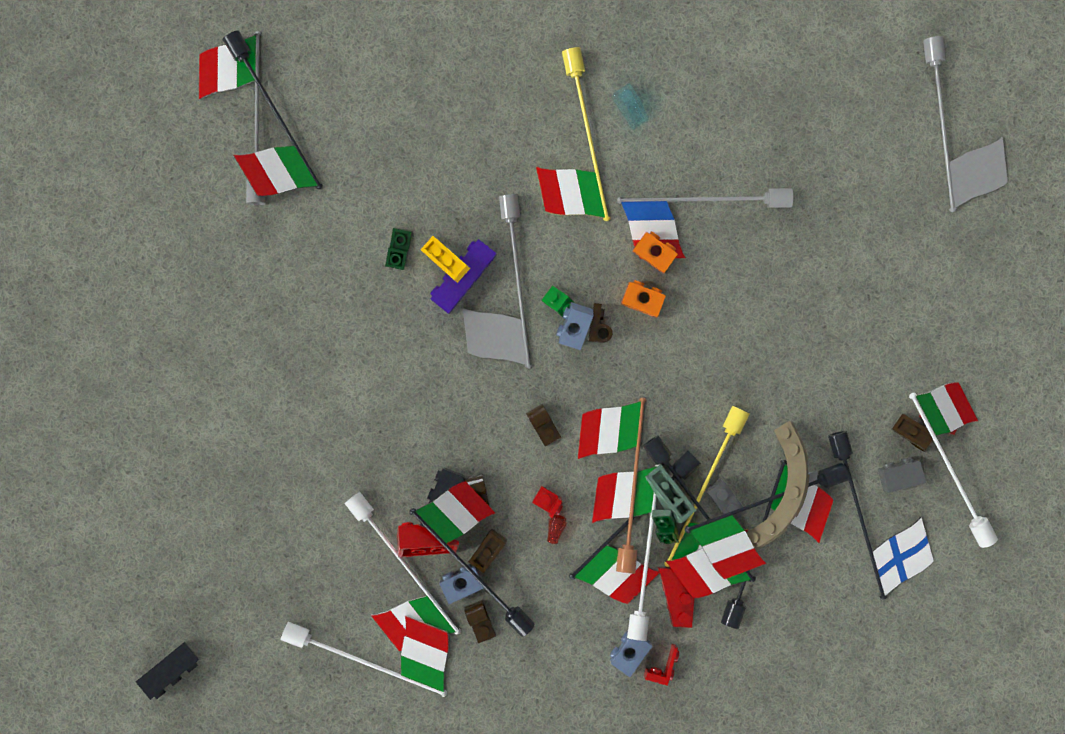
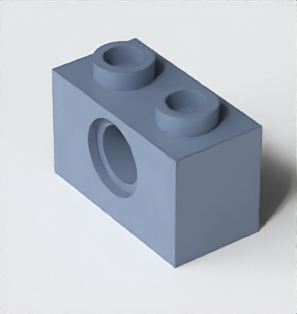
M572 302L569 308H565L563 314L564 323L559 325L556 333L559 336L560 344L581 350L594 316L593 309ZM571 323H577L579 326L577 328H571L569 325Z
M470 563L467 564L481 578L478 569L473 565L471 566ZM463 566L455 574L452 571L442 576L443 579L439 582L448 604L484 589ZM464 578L467 584L463 587L458 586L456 580Z
M626 631L621 638L622 643L619 648L615 647L610 653V661L613 666L631 677L652 648V644L649 640L627 638L628 631ZM627 648L635 649L632 655H626L624 652Z

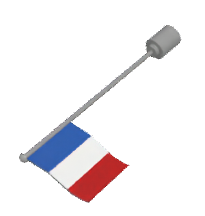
M771 188L764 192V196L623 199L618 197L617 203L622 204L627 216L634 248L645 232L650 233L652 231L660 237V242L663 244L669 243L676 248L675 252L678 254L675 259L686 257L680 247L675 220L667 202L764 200V204H767L768 208H791L793 205L792 188ZM652 246L651 254L657 257L661 254V249L658 246Z

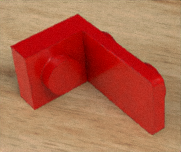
M543 486L540 487L532 501L533 504L547 511L551 518H553L554 514L558 516L563 508L562 498Z
M676 644L671 645L664 673L657 667L645 668V680L668 686L669 680H673L675 671L673 665L674 662L678 661L680 653Z

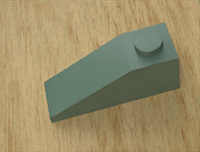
M661 464L645 476L663 509L672 510L676 523L684 522L696 511Z

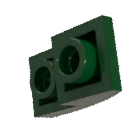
M393 228L385 267L399 270L405 269L413 231Z
M652 510L651 517L656 525L655 533L660 543H679L677 525L672 510Z

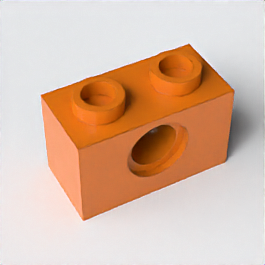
M645 232L632 252L661 273H665L678 255L675 252L676 248L669 243L663 244L660 242V237L654 232ZM652 246H658L661 249L659 256L656 257L651 254Z
M636 280L633 283L629 282L621 305L657 318L666 295L662 294L663 291L655 287L651 289L645 288L644 283ZM640 293L648 295L647 303L639 301Z

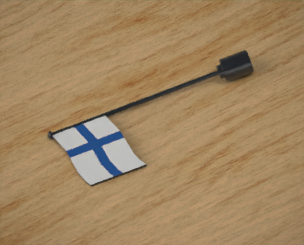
M838 431L828 435L834 458H838L839 461L843 460L848 471L849 484L881 594L879 597L885 600L887 594L896 586L922 572L934 561L922 517H920L910 527L888 538L872 551L847 459L853 454L847 431Z

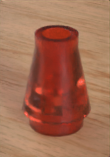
M554 514L553 518L548 519L547 542L558 544L567 525L564 516Z

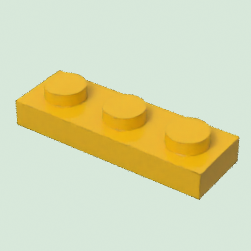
M434 236L421 249L424 254L457 283L470 269Z

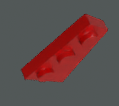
M658 567L671 625L673 627L692 628L694 598H692L671 568Z

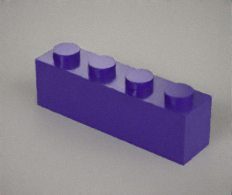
M479 239L469 244L466 249L468 252L464 257L462 255L459 257L470 268L457 283L446 273L442 278L444 280L440 287L437 285L430 293L432 295L430 299L448 314L451 313L497 256V253Z

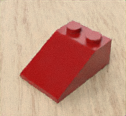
M405 522L398 526V558L451 554L425 527L418 524L413 525V522ZM454 539L447 544L456 553L459 541Z

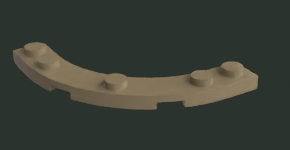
M791 421L774 430L784 450L788 466V480L784 496L779 506L768 519L746 532L756 551L780 537L788 529L787 527L793 519L798 516L807 495L809 486L808 456L803 441Z

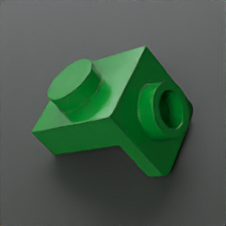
M553 285L541 300L562 317L565 308H569L571 302L575 303L569 296Z

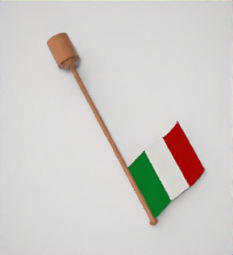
M640 398V402L626 406L596 409L582 414L578 459L595 454L617 453L636 447L627 544H623L622 548H618L616 566L617 572L635 574L638 551L630 543L645 398Z

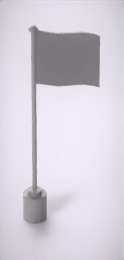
M935 36L923 40L926 64H930V67L935 68L951 206L949 211L955 212L957 210L956 207L964 202L995 191L1008 182L1003 137L988 146L967 152L949 162L938 67L946 60L943 36Z
M518 194L499 196L501 219L505 220L506 223H510L521 319L503 314L480 313L463 308L468 353L474 356L510 360L525 364V367L530 369L532 364L530 365L514 232V222H517V218H521Z

